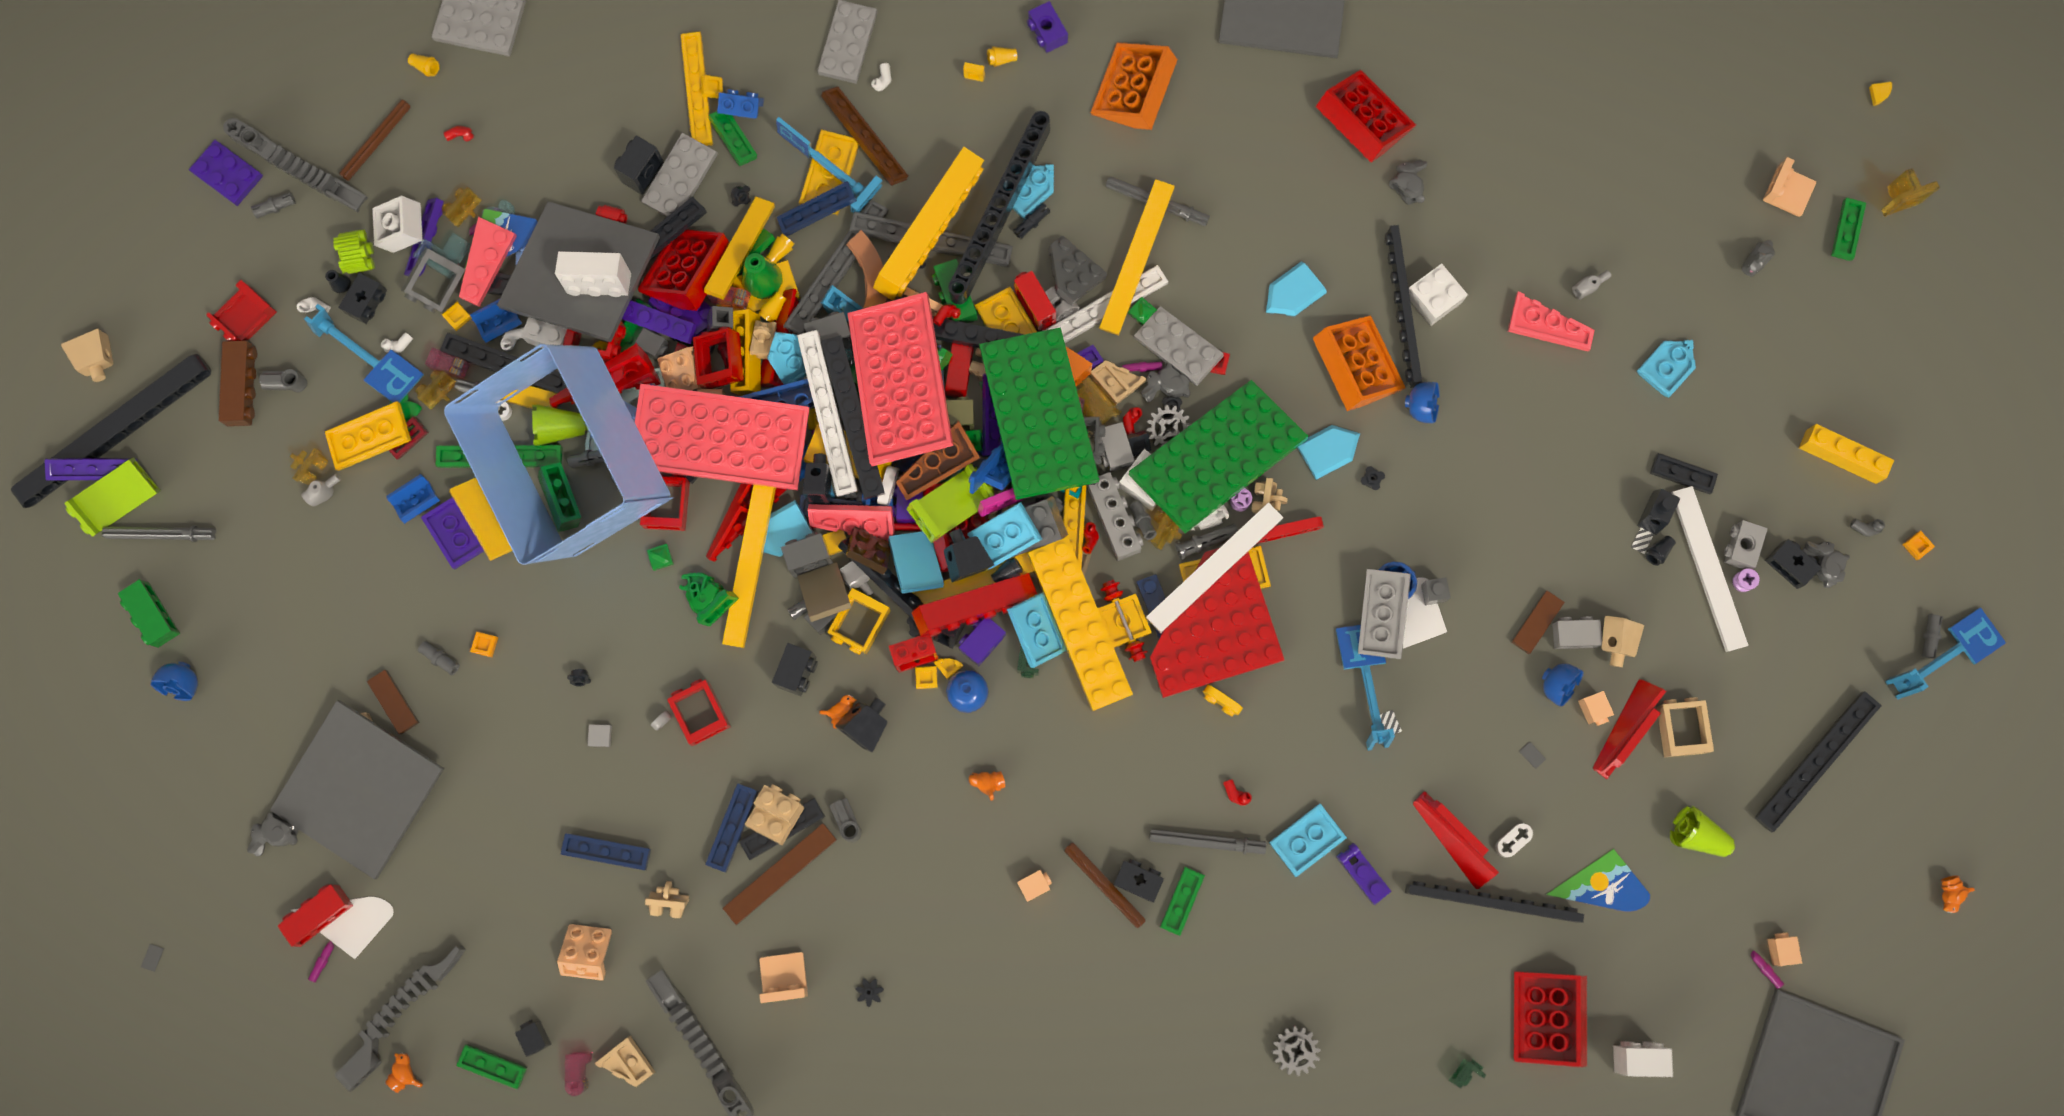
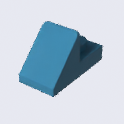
M831 285L821 302L828 314L844 312L847 324H849L848 313L862 309L860 305L833 285Z

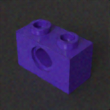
M1050 1L1028 11V27L1031 31H1035L1037 43L1040 48L1044 47L1046 53L1068 43V33ZM1048 26L1050 29L1044 30L1042 27Z

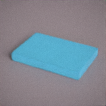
M1021 502L967 533L969 538L974 536L979 538L993 561L994 566L988 570L1042 540L1041 535Z
M923 531L889 536L888 541L902 594L943 588L944 582L934 545Z
M1044 592L1007 609L1030 668H1035L1067 651Z
M1319 803L1272 839L1269 844L1292 874L1297 877L1347 837Z

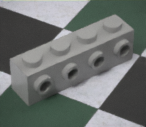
M1110 472L1099 476L1098 483L1086 486L1117 561L1140 553L1143 541L1140 534H1135L1133 527L1136 525L1132 515H1128L1125 508L1128 505L1125 497L1119 495L1117 489L1120 486L1117 478H1112Z

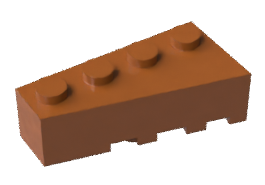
M959 420L950 427L953 446L923 453L896 479V484L906 501L980 458Z

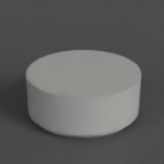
M665 711L653 721L651 726L658 731L672 717Z

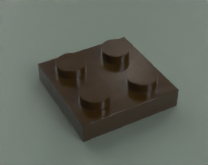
M855 526L850 534L846 556L884 574L888 568L891 549L886 540L879 539L869 534L868 531Z

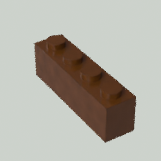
M248 341L222 342L219 422L227 427L252 426V419L255 417L253 399L256 396L254 379L257 376L255 369L257 350Z

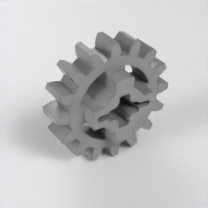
M1166 404L1164 410L1157 407V414L1150 413L1153 419L1146 421L1151 424L1150 427L1146 428V431L1152 433L1149 435V439L1155 438L1153 442L1155 446L1161 443L1160 446L1162 447L1168 442L1164 440L1166 437H1175L1180 433L1178 430L1179 420L1182 423V431L1191 425L1186 423L1189 416H1182L1183 409L1177 412V406L1173 405L1169 409V406ZM1167 413L1173 414L1170 418L1161 417ZM1156 422L1159 424L1160 431L1158 434L1155 432ZM1172 422L1171 427L1173 428V430H1167L1165 432L1166 428L1164 427V424H1170Z
M1296 1026L1292 1027V1032L1284 1028L1285 1035L1278 1033L1279 1042L1273 1041L1277 1049L1272 1050V1053L1278 1055L1274 1061L1276 1063L1281 1062L1279 1067L1281 1070L1287 1067V1074L1291 1075L1293 1070H1295L1297 1076H1300V1070L1308 1074L1309 1066L1315 1069L1313 1061L1320 1060L1319 1057L1315 1056L1317 1052L1321 1051L1320 1048L1315 1047L1319 1041L1311 1039L1313 1036L1312 1032L1305 1034L1306 1028L1302 1027L1299 1032ZM1296 1036L1294 1041L1290 1043L1285 1042L1288 1038ZM1305 1039L1310 1045L1311 1052L1306 1050L1304 1045ZM1297 1045H1299L1298 1049L1301 1050V1053L1296 1054L1294 1057V1053L1291 1052L1292 1047L1296 1048ZM1282 1050L1286 1051L1288 1055V1063L1283 1058ZM1308 1059L1304 1064L1296 1066L1299 1061Z

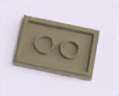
M837 562L797 576L811 622L852 608Z

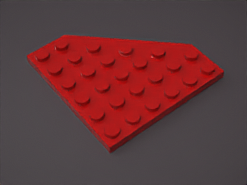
M1219 548L1205 552L1196 570ZM1249 552L1238 560L1163 631L1150 656L1162 698L1284 661Z

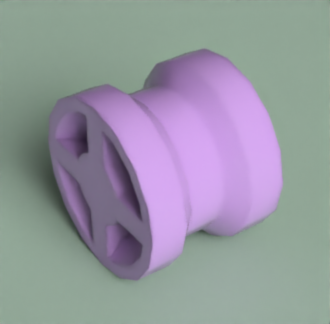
M1244 488L1230 499L1231 507L1239 512L1245 511L1252 502V495L1249 490Z
M1744 569L1736 573L1732 579L1734 588L1740 592H1747L1756 588L1760 581L1758 573L1752 569Z

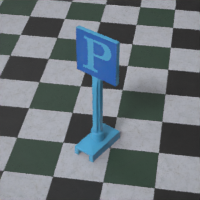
M780 117L776 119L779 135L808 158L812 156L815 161L841 182L848 181L851 184L853 192L857 196V201L851 204V212L853 214L854 211L860 213L882 187V179L876 175L864 187L821 153L812 149L811 142Z
M319 304L315 306L318 313L312 320L308 316L304 318L312 332L318 337H321L323 333L330 334L371 365L373 370L364 378V381L392 403L396 401L401 402L424 376L422 372L393 350H390L382 360H377L336 329L326 310Z
M1981 607L1948 628L1957 641L1955 646L1918 671L1915 668L1885 681L1887 685L1893 683L1899 691V694L1895 696L1897 699L1925 690L1929 686L1923 678L1964 651L1974 665L2006 644Z
M1361 625L1336 628L1343 669L1361 668L1372 720V732L1366 741L1367 750H1372L1375 743H1383L1384 748H1389L1395 738L1393 728L1385 729L1384 724L1381 723L1370 666L1386 664V659L1380 656L1358 654Z

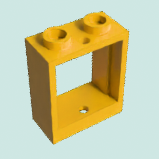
M852 588L848 594L851 607L854 601L880 614L864 646L838 633L850 610L847 609L837 614L828 630V634L832 636L830 640L839 645L845 643L850 646L849 650L858 655L862 652L867 655L891 610L888 606Z

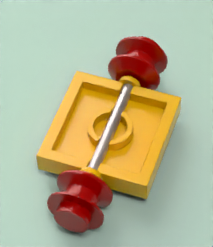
M1110 580L1102 584L1103 588L1100 591H1105L1106 596L1104 600L1111 601L1112 603L1098 608V611L1113 647L1116 648L1128 643L1129 645L1125 649V651L1131 654L1128 660L1133 659L1134 662H1138L1146 658L1145 654L1148 651H1143L1142 646L1145 643L1136 639L1147 636L1152 632L1137 595L1133 594L1120 600L1119 597L1123 594V591L1117 588L1120 582Z

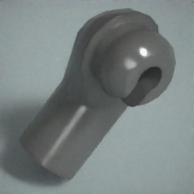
M1856 518L1850 527L1864 536L1870 537L1881 533L1885 523L1881 519H1876L1874 522L1865 524Z

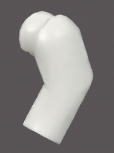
M888 63L880 65L881 76L872 81V87L876 91H883L891 83L890 65Z
M405 332L398 341L384 339L381 342V347L387 353L390 350L400 353L409 345L413 338Z

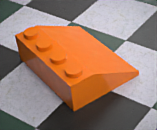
M1117 43L1091 114L1132 128L1152 130L1178 60L1168 46Z
M1371 315L1328 326L1313 337V341L1347 411L1363 407L1406 388Z

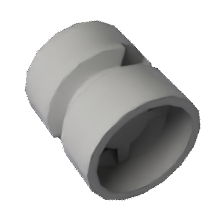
M1055 286L1045 292L1056 310L1057 322L1079 310L1077 303L1070 306L1057 295Z

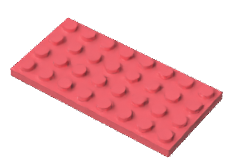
M927 292L848 313L869 463L871 466L953 446Z
M640 384L635 424L659 472L798 491L809 407Z

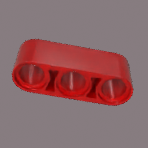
M952 343L951 353L953 355L948 367L945 396H967L970 377L969 368L972 363L974 347Z

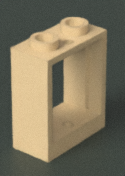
M1698 697L1684 699L1685 702L1677 703L1676 699L1664 700L1662 705L1657 706V711L1661 713L1658 720L1664 757L1714 752L1706 700L1698 701ZM1696 708L1702 744L1675 747L1670 710Z

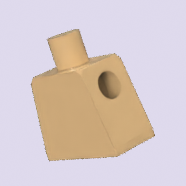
M95 329L61 344L77 372L85 376L91 375L94 382H99L106 378L103 370L113 365L109 337L106 333Z
M1605 616L1602 650L1612 653L1611 666L1623 668L1625 656H1636L1644 629L1643 624L1625 618Z

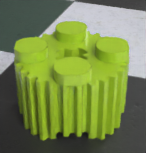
M365 229L339 233L338 237L333 238V246L335 250H338L340 258L338 264L342 273L348 272V274L375 269L374 261L370 255L374 254L372 243L367 242Z

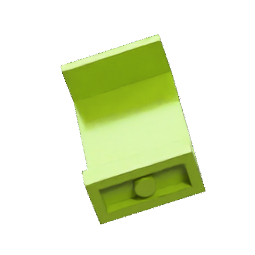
M133 457L64 504L67 506L65 509L68 514L73 518L76 517L81 523V529L93 537L102 531L104 527H108L161 490Z
M972 464L967 465L962 472L920 500L915 499L908 505L906 510L931 543L977 513L980 501L994 496L993 488L986 483H983L974 494L969 493V477L973 471L976 472L978 470Z

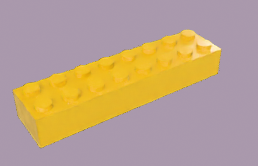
M962 148L878 274L873 289L892 301L897 296L901 298L909 282L917 274L920 265H923L930 250L935 247L940 235L944 233L950 220L954 218L960 205L966 200L970 190L979 180L984 170L981 167L984 159L967 148Z
M1068 537L1028 552V557L1041 589L1045 594L1091 710H1097L1133 695Z

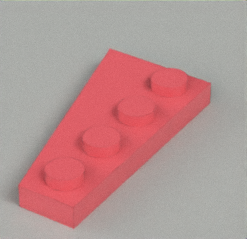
M478 217L459 294L461 299L480 307L517 237L515 233Z
M1519 291L1516 293L1508 332L1587 352L1591 349L1595 330L1572 318L1568 319L1562 316L1560 312L1541 305L1542 303L1535 299L1531 300L1525 297V294Z
M809 504L808 506L809 525L812 527L834 532L842 530L850 535L856 526L868 531L869 534L879 539L887 540L888 543L889 536L895 535L892 506Z

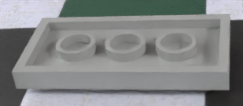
M842 0L838 1L818 68V75L857 84L878 13L876 8Z
M682 133L641 202L668 217L695 194L718 153Z
M1161 306L1134 335L1136 341L1165 363H1170L1172 368L1185 375L1196 386L1224 357L1223 352Z
M1367 569L1358 654L1402 659L1410 573Z

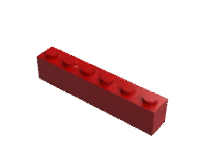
M1026 573L1019 577H1013L918 606L912 612L920 636L929 634V637L940 634L941 630L946 628L948 631L959 628L962 623L971 625L978 622V618L984 617L987 620L996 616V613L1001 611L1003 614L1008 613V608L1037 595L1029 573Z

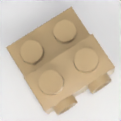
M773 784L770 787L764 785L753 803L755 808L744 825L783 845L803 812L804 807L799 803L800 799L795 795L789 794L787 797L781 794L783 790Z

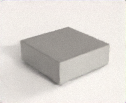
M589 725L588 746L611 747L612 726Z

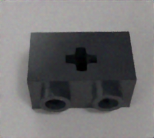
M359 273L338 308L346 315L367 325L368 321L374 317L379 303L384 300L387 289L379 282Z
M1790 539L1781 542L1765 560L1796 589L1805 586L1822 568L1817 564V560L1814 557L1807 555L1801 550L1798 543Z
M1129 859L1128 862L1124 860L1113 885L1154 903L1164 881V878L1160 877L1161 872L1149 868L1148 871L1140 868L1141 863L1133 859ZM1142 874L1143 879L1146 880L1145 884L1140 883L1137 886L1136 880L1133 878Z

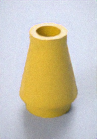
M1001 47L987 49L988 64L996 67L1017 61L1016 49Z
M412 53L408 58L409 65H412L428 77L435 76L439 71V62L434 57Z
M781 234L780 237L777 236L766 257L777 263L793 250L794 243L784 234Z
M776 292L774 296L760 307L761 310L758 314L770 323L777 320L786 298Z

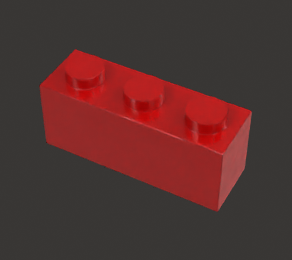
M327 884L318 890L319 894L314 898L305 900L300 904L301 908L295 912L288 913L282 918L283 921L277 926L291 947H301L353 907V904L340 885Z

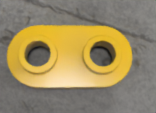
M1207 684L1203 690L1205 694L1204 699L1213 705L1215 703L1223 707L1222 711L1232 717L1235 714L1238 716L1242 711V706L1211 685Z

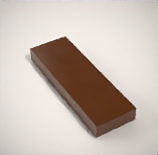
M1545 591L1511 643L1527 654H1531L1565 602L1549 591Z
M383 670L367 681L398 734L402 735L419 723L387 670Z

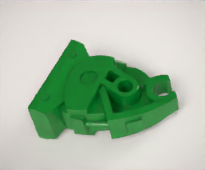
M697 572L681 576V579L687 580L688 583L686 586L680 585L679 589L686 591L687 601L693 612L697 614L696 619L699 624L710 627L739 599L734 592L725 590L721 584L714 582V577L708 576L705 573Z

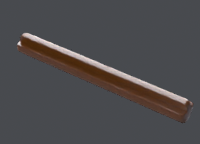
M399 101L339 172L342 178L349 181L409 111L411 106L406 101Z
M1074 843L1069 844L1065 848V853L1136 928L1141 927L1145 923V918Z

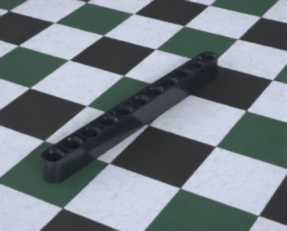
M1037 111L1033 114L949 283L950 298L955 304H963L968 300L1050 133V117L1045 111ZM979 256V258L973 259L972 257ZM965 273H971L969 276L963 275ZM956 290H962L961 293H955Z
M193 354L187 357L51 458L101 457L208 378L211 370L200 355ZM43 463L12 486L11 492L23 508H30L68 480H46L45 463Z

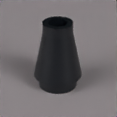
M329 270L326 273L325 277L334 292L344 293L349 290L350 279L347 275L335 270Z
M1665 536L1647 549L1646 559L1655 566L1663 564L1676 544L1675 540L1670 536Z
M1015 557L1009 558L991 574V577L997 583L1013 577H1019L1020 573L1024 570Z

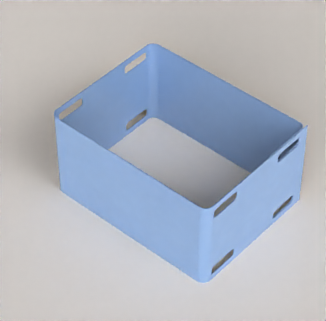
M540 344L447 404L444 409V414L516 559L521 564L576 557L674 498L670 497V491L599 351L595 347ZM540 347H544L526 360L520 361ZM557 368L623 496V503L591 522L584 529L562 541L498 414V408L501 404ZM478 390V391H476L475 393H473L472 395H470L469 397H467L466 399H464L463 401H461V402H459V403H457V404H454V403H456L458 400L462 399L463 397H465L466 395H468L469 393H471L472 391ZM515 390H518L517 392L513 393L512 395H510L509 397H507V398L504 399L503 401H501V402H499V403H496L497 401H499V400L502 399L503 397L507 396V395L510 394L511 392H513V391H515Z

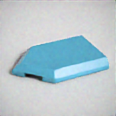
M1033 165L1012 208L1021 218L1025 219L1027 214H1031L1054 193V165Z
M1301 261L1269 285L1266 313H1279L1295 317L1325 295L1327 291L1308 266Z
M775 332L767 359L782 383L785 385L806 377L807 374L797 335Z
M1693 340L1663 341L1637 370L1638 375L1663 396L1669 398L1696 368L1693 356Z
M1331 425L1308 437L1297 448L1317 480L1353 460L1360 433Z
M796 500L771 513L764 553L781 557L783 555L781 547L785 546L787 541L793 539L799 541L805 539L806 535L813 533Z

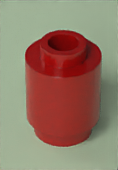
M604 205L598 206L596 210V216L624 224L627 223L628 216L625 214L624 209Z

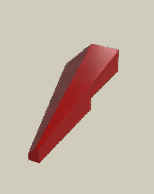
M637 343L605 363L620 394L622 390L634 387L636 390H639L640 384H661L648 355ZM567 387L549 398L550 405L553 408H557L558 404L567 402L576 404Z
M740 484L706 555L709 560L715 562L717 560L716 557L725 548L729 549L732 546L731 543L739 535L742 536L744 534L753 484ZM776 488L773 503H777L780 500L779 497L786 490L790 489Z

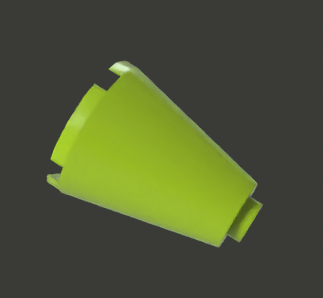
M538 404L532 405L534 446L585 435V431H589L581 413Z
M1695 806L1683 808L1673 821L1676 827L1674 831L1670 830V841L1677 847L1720 857L1732 854L1735 849L1734 839Z

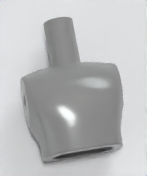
M1606 270L1599 276L1590 275L1584 277L1572 287L1574 295L1577 299L1581 300L1594 293L1601 283L1612 277L1611 273Z
M334 474L326 481H313L301 496L306 503L315 507L332 497L334 493L332 486L341 481V478Z
M853 561L840 569L844 582L850 590L860 587L867 596L874 593L867 583L870 578Z

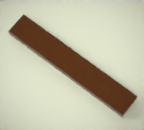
M836 86L823 91L821 94L823 100L889 184L893 186L906 181L908 174L841 89Z
M822 823L722 909L735 925H738L836 842L837 839L826 825Z

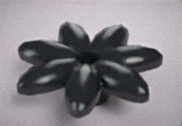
M863 979L864 987L855 988L857 992L862 993L857 1000L858 1002L866 999L868 1007L871 1006L872 999L876 1002H881L877 994L883 992L884 989L881 987L875 988L877 979H874L870 984L866 979Z

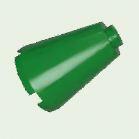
M750 254L745 260L742 273L744 289L749 295L758 299L774 296L779 291L778 289L783 282L780 268L776 263L761 254Z

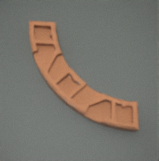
M860 230L846 245L855 255L864 272L866 297L862 309L886 303L887 297L873 289L883 264L870 239Z

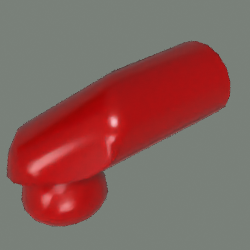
M458 125L443 132L447 141L462 136L466 142L474 138L471 132L472 129Z
M1088 522L1084 526L1086 542L1082 550L1086 554H1091L1098 542L1099 535L1096 525L1093 522Z
M1233 779L1223 782L1231 802L1241 806L1251 802V794L1237 790Z

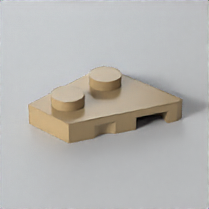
M1107 360L1092 370L1090 374L1092 379L1115 405L1142 386L1147 380L1145 377L1129 373L1130 370L1117 367L1114 363Z
M631 1036L595 1063L598 1067H604L613 1072L614 1076L625 1079L627 1083L635 1087L655 1073V1070Z

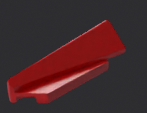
M794 288L783 292L782 296L786 298V301L777 320H775L777 324L776 332L793 334L784 328L783 325L799 304L796 298L797 290ZM763 359L761 364V387L774 388L784 385L768 359Z
M1642 679L1638 680L1593 766V769L1605 779H1608L1615 768H1619L1626 761L1661 714L1654 706L1666 693L1663 688Z

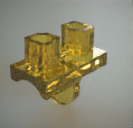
M468 187L466 189L459 188L455 193L457 199L453 204L446 203L442 208L444 215L456 227H459L468 216L475 218L477 215L473 210L482 201Z
M435 370L430 375L432 382L428 386L423 384L416 389L417 398L431 410L442 399L449 402L450 398L446 395L455 385V381L443 370L441 372Z
M314 448L305 461L303 459L308 453L304 450L298 456L292 453L290 457L294 461L290 467L296 470L299 464H302L292 479L310 485L311 482L317 479L315 475L308 471L311 466L315 465L323 471L329 461L316 448Z
M1157 510L1154 515V521L1160 525L1157 530L1155 529L1157 532L1156 537L1149 541L1153 543L1156 549L1162 550L1166 542L1171 544L1174 538L1180 540L1182 534L1178 532L1179 527L1164 511Z

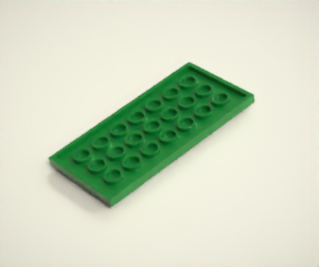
M1061 327L979 344L1015 499L1018 500L1098 483L1099 476Z
M1250 380L1132 468L1128 475L1184 533H1187L1308 439V435L1263 390Z

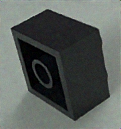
M636 135L633 140L628 142L623 155L616 159L614 170L624 185L643 195L660 171L664 161L656 146Z
M787 643L772 684L779 689L802 696V693H806L809 688L810 681H808L810 673H814L817 668V657L809 650Z

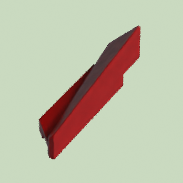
M1425 791L1413 802L1414 807L1475 889L1481 888L1499 873L1483 858L1489 850L1438 800L1434 801Z

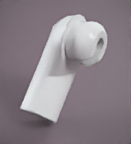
M310 297L298 302L297 309L299 312L308 313L317 310L315 306L319 304L328 313L330 306L316 297Z
M524 327L505 333L500 343L504 351L513 349L517 340L522 338L521 334Z

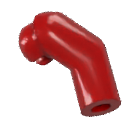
M953 304L943 305L933 317V323L941 326L945 318L953 317L957 319L961 314V310Z
M1139 407L1129 409L1122 418L1126 435L1135 433L1134 424L1142 416V410Z

